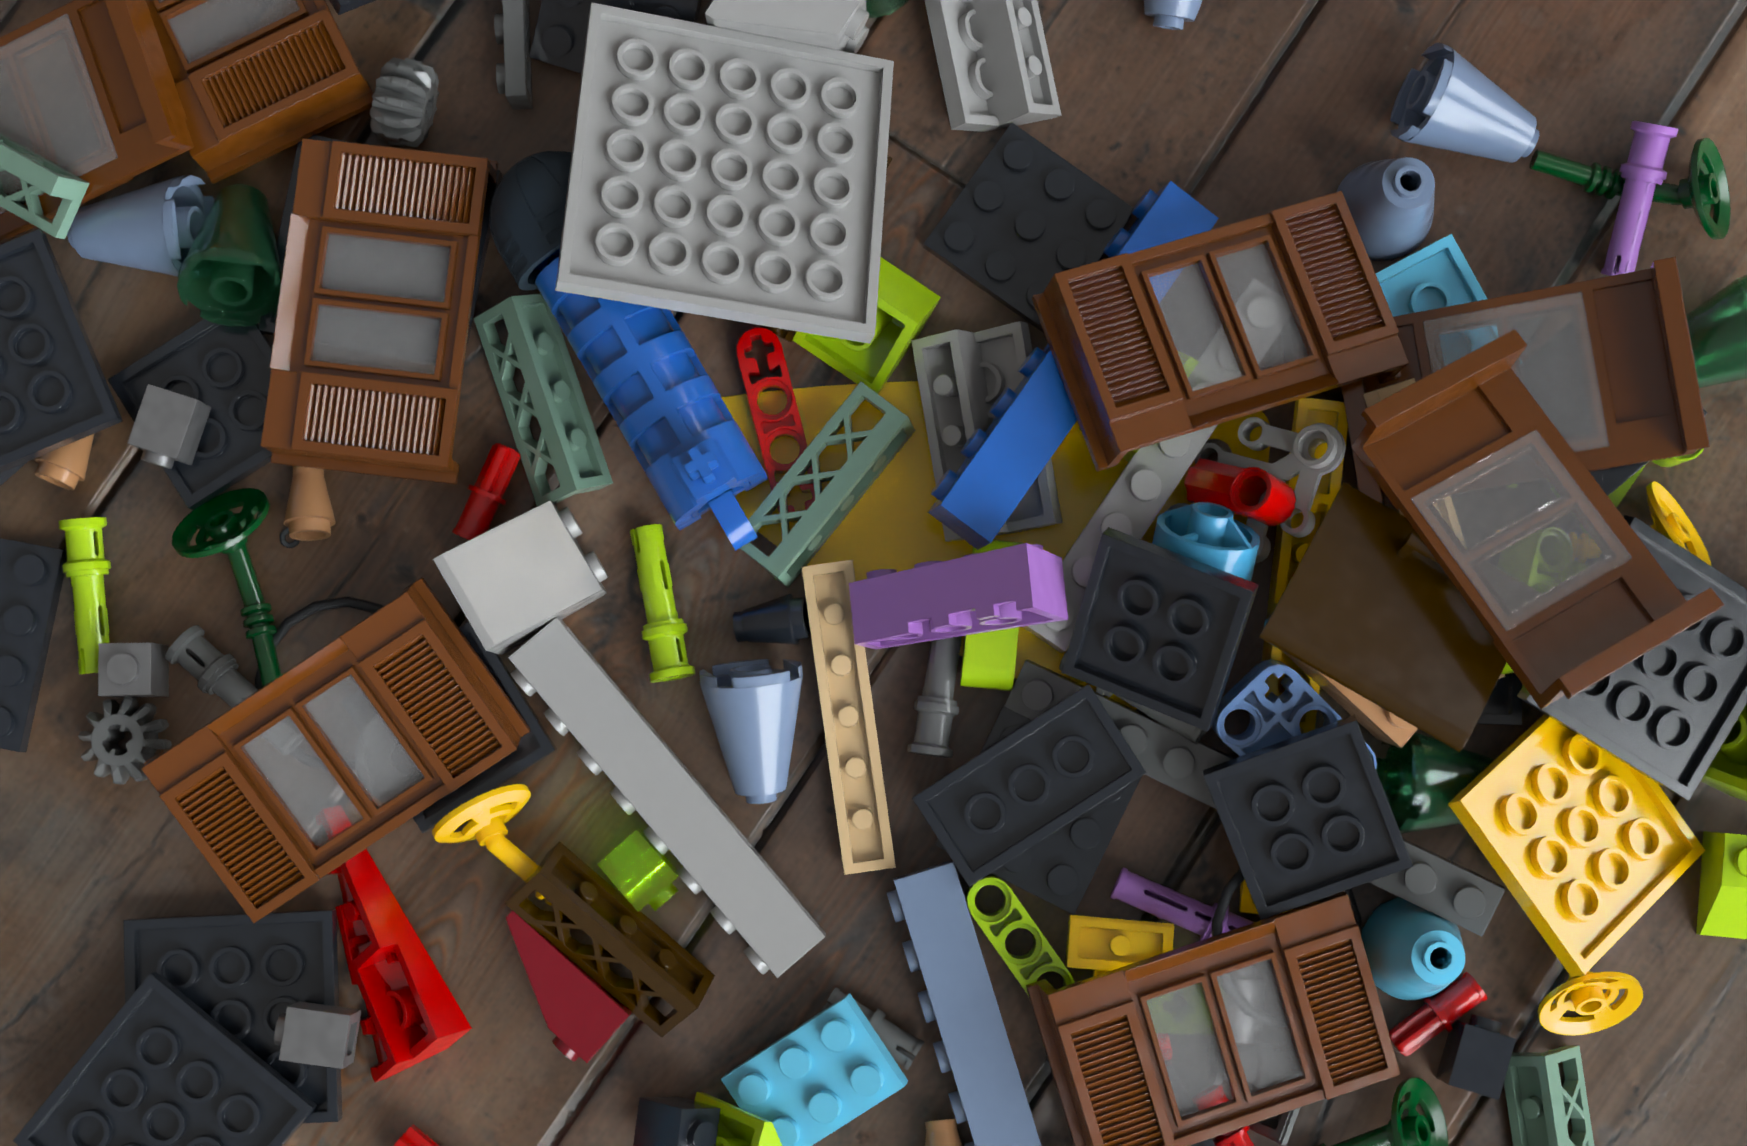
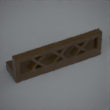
M560 841L548 851L534 874L519 886L505 902V905L661 1038L698 1009L715 977L710 970ZM533 891H538L552 903L554 912L540 910L527 897ZM570 928L586 932L592 938L593 945L580 944L571 936ZM609 962L623 964L632 972L633 979L622 978L616 975L610 969ZM648 996L662 997L674 1009L664 1016L649 1003Z

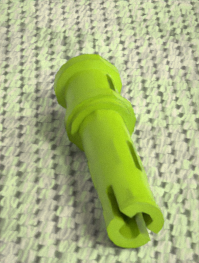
M89 517L58 521L59 529L65 531L67 562L62 565L63 573H66V578H71L73 590L74 621L79 657L78 672L79 674L98 673L99 643H110L104 575L109 574L108 569H111V563L104 556L102 528L107 526V518Z
M661 524L637 527L630 530V536L634 546L640 590L647 624L643 626L641 635L642 640L648 641L653 667V672L649 674L650 683L666 682L693 676L696 674L695 667L688 663L683 636L688 632L687 624L684 623L683 619H678L673 585L664 545L663 527Z

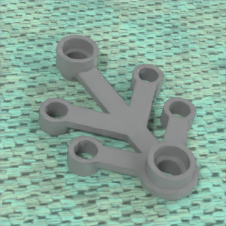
M1249 417L1241 423L1238 429L1240 442L1253 451H1262L1270 446L1290 454L1271 464L1229 453L1215 443H1206L1195 458V464L1200 458L1207 460L1210 454L1217 452V462L1241 468L1259 467L1284 482L1299 474L1294 490L1296 497L1295 509L1291 516L1284 523L1280 524L1285 532L1297 538L1309 535L1314 529L1315 516L1311 511V507L1321 477L1334 471L1341 464L1346 450L1342 434L1331 425L1316 423L1305 427L1297 433L1270 426L1258 417ZM1261 426L1262 434L1260 438L1251 442V431ZM1327 443L1326 453L1321 458L1315 459L1314 452L1317 446ZM1266 490L1260 496L1259 503L1264 499ZM1178 503L1171 506L1167 511L1184 507L1188 504ZM1302 512L1304 516L1302 524L1293 529L1291 527L1292 517ZM1248 517L1246 525L1251 527L1260 536V545L1255 562L1259 563L1265 560L1270 553L1271 544L1266 536L1269 526Z

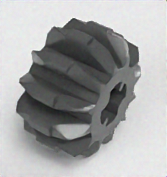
M393 57L381 68L380 77L376 79V88L372 95L373 103L370 110L372 117L370 126L378 139L386 140L388 144L405 147L406 145L417 148L428 137L429 128L433 126V117L437 110L436 104L439 96L437 89L439 79L433 67L423 65L421 61L409 58L402 60Z
M125 696L121 704L114 699L104 700L102 706L103 714L89 712L86 715L88 722L95 727L94 730L81 731L78 735L80 740L89 741L92 745V748L85 750L81 754V758L83 761L98 760L94 768V775L100 778L106 777L111 773L114 784H126L130 776L136 782L147 780V776L141 770L144 766L143 763L156 755L157 749H170L172 746L170 740L158 738V733L169 727L168 721L166 719L152 721L157 707L152 703H145L139 707L136 697ZM124 732H131L133 739L126 743L127 749H120L118 741L125 737Z

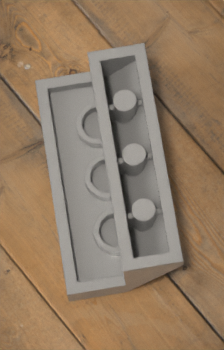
M925 0L951 130L987 132L1008 128L1011 123L1018 126L1061 116L1037 0Z
M1018 321L975 333L955 329L911 341L935 484L938 483L949 469L955 473L958 471L966 459L960 453L965 443L978 428L984 432L995 419V416L989 412L995 401L1007 387L1015 391L1024 378V375L1018 372V370L1033 351L1028 323ZM1051 458L997 535L1017 533L1063 523ZM942 523L945 542L964 540Z

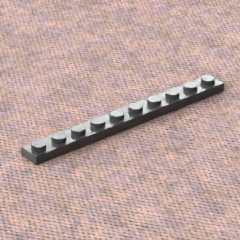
M1027 659L1004 707L1033 720L1084 686ZM1094 691L1145 769V775L1216 809L1204 779L1203 770L1235 759L1234 757L1200 741L1195 745L1158 721L1106 696L1103 697ZM1403 838L1413 867L1369 883L1483 937L1506 890L1505 887Z

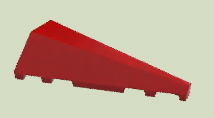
M341 805L323 808L315 816L317 825L324 826L329 839L352 825ZM364 849L328 873V875H338L343 903L336 906L335 909H337V918L352 985H358L366 1004L368 1017L360 1020L363 1035L373 1036L378 1064L372 1066L370 1070L374 1082H378L448 1049L472 1027L367 849Z

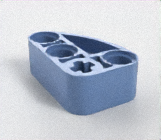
M1271 659L1262 661L1254 666L1222 697L1212 728L1227 746L1239 756H1243L1301 735L1300 719L1310 710H1320L1324 717L1323 726L1342 720V718L1295 670L1281 661ZM1284 673L1285 677L1281 681V685L1285 689L1284 692L1278 697L1272 692L1265 697L1269 690V686L1265 682L1267 677L1273 674L1279 679ZM1236 709L1247 710L1250 716L1248 728L1237 735L1226 733L1224 722L1227 715ZM1366 743L1376 769V756L1371 747Z

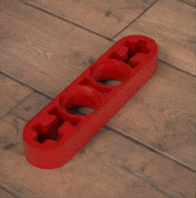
M752 328L739 338L736 346L737 358L772 491L779 483L776 482L775 474H786L808 446L781 342L778 336L771 330ZM762 340L765 347L773 346L774 352L767 354L770 374L780 369L782 377H765L751 384V376L761 377L756 359L752 357L746 358L745 353L753 350V341ZM770 387L781 389L787 397L785 408L776 415L766 414L758 407L757 400L759 394ZM781 436L792 437L798 442L800 447L798 457L789 464L776 462L770 454L771 444ZM812 465L807 470V474H813ZM814 483L799 485L802 493L810 492L812 495V499L805 502V510L815 501ZM788 505V513L795 512L793 505ZM778 506L777 510L780 514V506Z

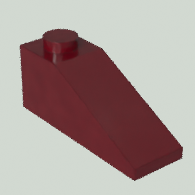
M511 911L506 917V921L547 1027L556 1035L552 1040L553 1044L570 1060L575 1062L580 1057L588 1063L632 1012L514 911Z

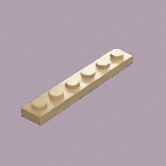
M853 560L803 566V582L844 875L896 868L865 647L854 644L849 583L856 581Z

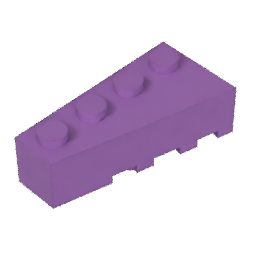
M1023 543L983 553L969 554L948 561L921 562L915 564L912 569L899 572L896 569L873 570L866 573L867 579L849 583L854 644L871 649L1069 620L1062 557L1043 550V545Z

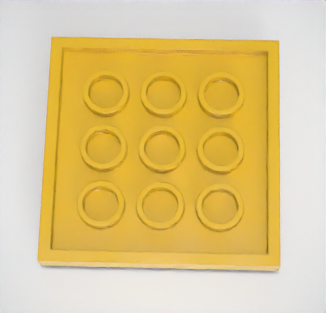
M1546 714L1540 717L1448 803L1571 977L1585 975L1706 851L1658 783Z

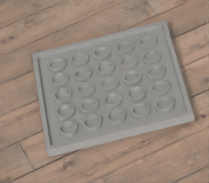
M591 2L555 291L870 344L875 336L894 61Z

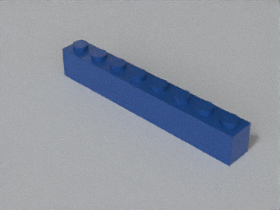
M1170 181L1156 193L1152 189H1148L1131 211L1137 217L1136 221L1128 231L1124 228L1119 229L1103 252L1111 258L1211 230L1219 218ZM1184 268L1149 277L1158 303L1161 302ZM1047 344L1043 351L1036 347L1028 355L1018 372L1024 375L1015 391L1007 387L989 411L995 416V419L985 432L978 428L960 451L966 457L963 464L956 473L949 469L931 492V495L937 498L928 513L977 550L993 541L1077 421L1049 344Z

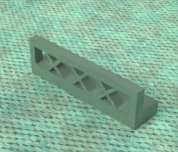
M0 133V172L6 170L20 178L23 189L8 196L4 193L0 180V206L53 237L65 239L90 183ZM42 193L63 198L53 221L43 214L38 196ZM26 200L27 206L20 202Z
M541 293L511 296L475 317L474 322L537 507L548 501L556 504L574 494L600 490L612 484L613 481L560 325ZM502 318L509 333L506 346L501 344L494 324ZM516 367L521 369L525 380L522 394L517 391L513 380ZM532 415L537 417L541 428L539 441L533 439L529 428ZM548 463L554 466L560 487L553 491L550 490L545 475Z
M860 381L748 519L756 533L763 525L781 523L782 542L769 557L750 542L740 549L763 566L785 587L789 588L802 572V567L807 566L915 432L909 417ZM864 400L884 414L872 430L852 431L851 416ZM844 426L845 434L836 435L839 432V430ZM863 441L854 451V442ZM846 443L848 460L841 469L820 472L819 455L826 446ZM812 465L813 474L804 475L805 472ZM830 481L822 491L821 482ZM814 483L815 501L807 510L788 513L787 495L796 485ZM780 506V514L771 515ZM798 521L790 530L789 522Z
M1565 1045L1543 1053L1512 1052L1504 1080L1513 1146H1594L1580 1046ZM1560 1062H1563L1565 1076L1563 1087L1561 1086L1558 1067ZM1569 1118H1571L1573 1130L1570 1139L1567 1127Z

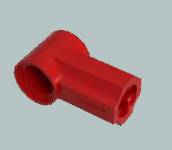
M1200 458L1194 466L1189 467L1184 482L1187 491L1186 500L1190 503L1210 502L1227 507L1234 514L1254 518L1267 526H1276L1284 523L1295 509L1296 497L1291 486L1259 467L1241 468ZM1266 490L1264 499L1259 503L1260 496Z

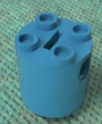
M1198 502L1160 514L1157 517L1152 544L1251 581L1260 545V536L1251 527L1233 519L1234 513L1227 507L1210 502Z

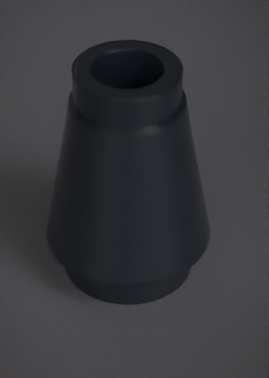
M788 594L744 609L743 611L734 612L733 628L737 642L748 641L752 643L798 645L800 639L810 638L811 632L805 597L793 598L792 594Z

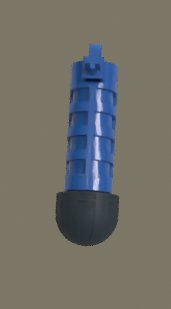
M545 151L522 159L502 177L492 197L489 221L491 235L498 252L520 289H538L675 526L680 531L701 519L700 515L712 509L736 551L758 538L736 500L735 495L744 490L747 492L768 480L764 468L737 422L733 419L710 376H708L692 345L670 310L555 291L572 152Z

